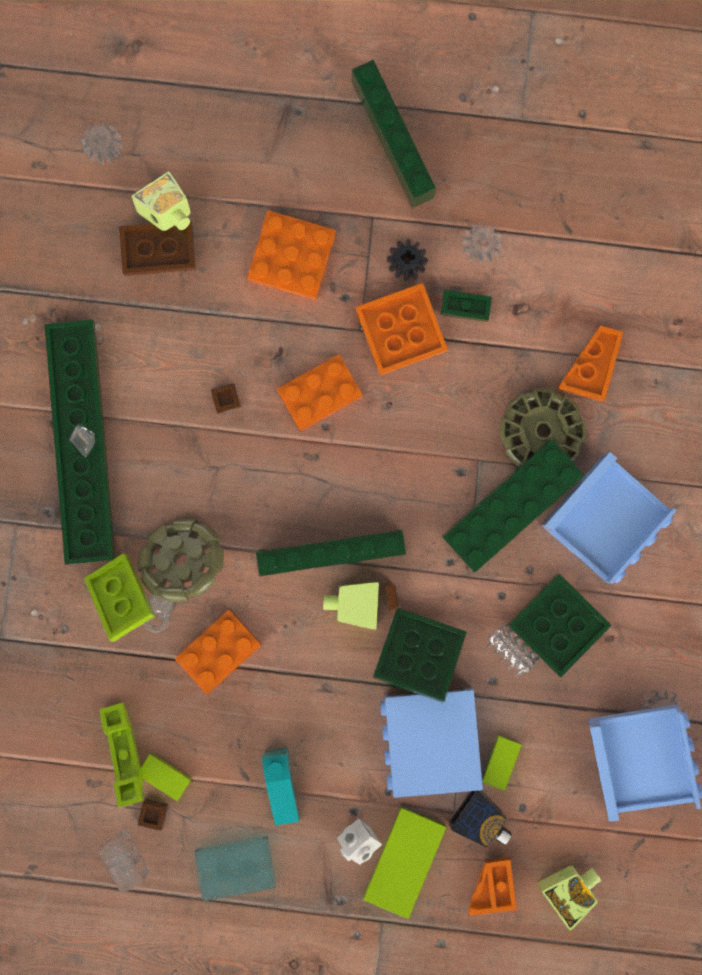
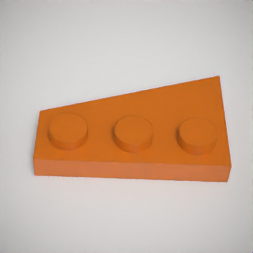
M600 325L557 387V390L604 402L624 332Z

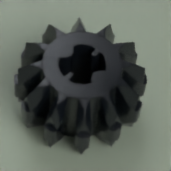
M407 239L406 245L398 241L397 248H390L391 255L387 257V262L391 263L389 271H396V279L403 274L404 281H408L409 275L416 280L418 272H425L423 265L428 263V258L423 257L426 254V249L418 250L419 242L412 246L410 245L411 240ZM406 256L410 257V264L405 263L404 259Z

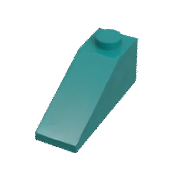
M288 748L264 751L262 764L275 826L299 822Z

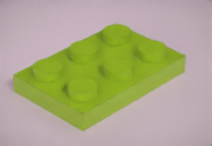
M121 554L84 578L110 641L115 642L155 617L129 555Z

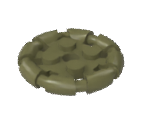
M550 388L531 389L529 393L519 394L505 408L506 414L500 421L499 436L500 441L505 445L506 455L515 465L521 466L528 459L529 452L534 454L550 439H553L572 462L577 459L581 453L579 449L585 443L586 424L585 420H582L580 416V408L569 396L558 394L555 392L556 390ZM535 401L537 407L531 410L528 403ZM551 401L558 404L557 410L549 408ZM515 415L522 417L519 424L513 422ZM567 416H570L573 422L570 426H568L565 419ZM540 424L548 426L549 435L547 437L538 435L537 427ZM519 435L522 444L515 447L512 438ZM566 437L573 440L570 447L564 444Z
M185 518L174 520V523L167 526L163 524L153 531L147 538L148 543L145 548H141L138 558V571L142 573L140 579L151 594L156 597L161 596L166 601L183 602L188 601L189 597L202 595L215 583V577L218 572H221L223 567L224 549L220 547L221 539L209 525L205 523L199 524L198 520ZM175 532H178V535H179V536L174 535V536L170 537V534H173V533H175ZM194 532L198 533L196 540L192 538ZM156 546L161 547L158 554L153 553ZM211 548L209 553L205 554L204 549ZM180 556H187L185 564L181 566L176 565V561ZM205 567H208L207 573H203ZM157 568L159 572L152 574V569ZM192 580V586L185 588L184 583ZM168 581L171 585L166 588L165 585Z

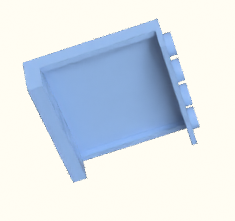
M608 452L601 456L541 526L604 582L613 584L614 582L618 583L625 576L626 572L624 570L629 564L633 565L642 556L640 552L643 548L655 542L658 537L656 535L661 528H666L673 521L672 515L677 510L664 505L616 462L617 458L611 452Z
M471 686L461 687V690L448 691L444 703L419 694L394 696L384 694L385 701H380L381 716H386L387 725L382 726L383 740H388L389 750H384L385 764L390 765L391 775H386L387 788L393 791L394 798L483 790L474 690Z
M678 704L588 718L609 822L619 820L618 813L690 802H694L696 808L701 809L699 799L702 798V788L700 783H696L695 775H699L696 760H692L690 752L694 751V745L691 736H687L686 728H690L689 719L686 712L682 713Z

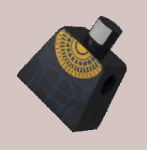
M482 790L470 791L448 822L453 832L484 847H488L493 839L505 845L512 835V832L503 827L507 819L505 814Z

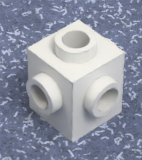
M359 818L352 825L346 827L337 838L342 846L340 848L342 855L348 861L352 859L358 864L367 861L372 856V853L382 845L372 828Z

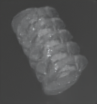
M503 622L488 636L489 642L486 648L489 649L495 646L496 649L493 655L496 656L502 653L503 656L500 662L503 663L509 660L510 663L507 669L510 670L516 667L517 670L514 676L517 677L531 670L540 657H534V651L532 649L527 650V644L524 642L520 643V637L513 636L514 632L512 629L505 630L507 625Z

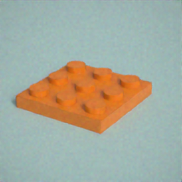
M268 210L248 273V281L317 300L336 236V230Z
M423 283L355 307L380 376L448 351Z

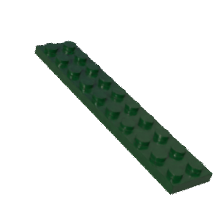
M83 320L44 324L65 565L114 560L115 547L95 321Z

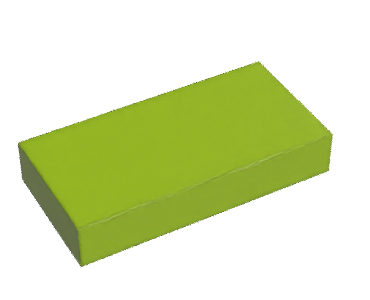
M497 735L482 776V783L505 791L522 744Z
M152 752L141 767L143 780L177 802L192 780L191 777Z

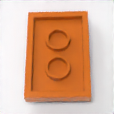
M340 354L277 388L300 432L363 397Z
M229 609L184 649L175 660L208 695L262 644L234 612Z

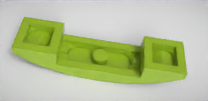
M122 702L99 709L103 732L108 737L116 782L113 785L118 808L144 801L140 760L125 704Z

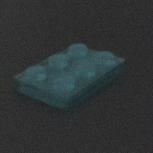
M268 836L199 848L194 852L202 901L276 888Z

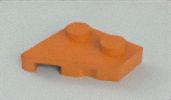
M503 857L484 860L468 907L469 916L517 910L510 858Z

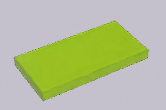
M401 806L369 881L363 900L409 919L447 828L446 825Z

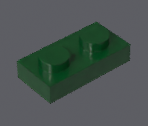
M444 290L440 315L488 322L492 297Z

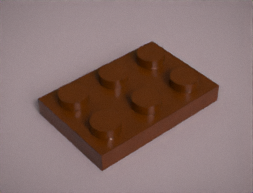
M191 220L188 227L184 230H179L175 225L166 231H162L154 224L119 226L124 276L196 270Z

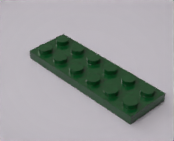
M550 439L444 533L442 538L475 573L585 475L553 439Z

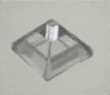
M78 425L75 427L70 441L86 457L95 444V436L91 431Z

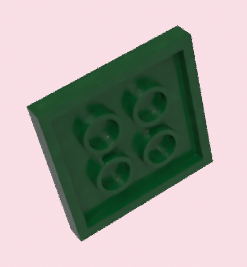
M559 573L507 624L560 678L612 626Z
M397 608L373 678L444 703L467 631Z

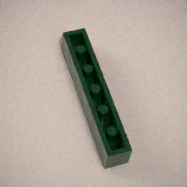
M374 59L352 69L353 87L411 207L414 208L433 199L436 187Z
M402 530L256 552L259 577L406 555Z

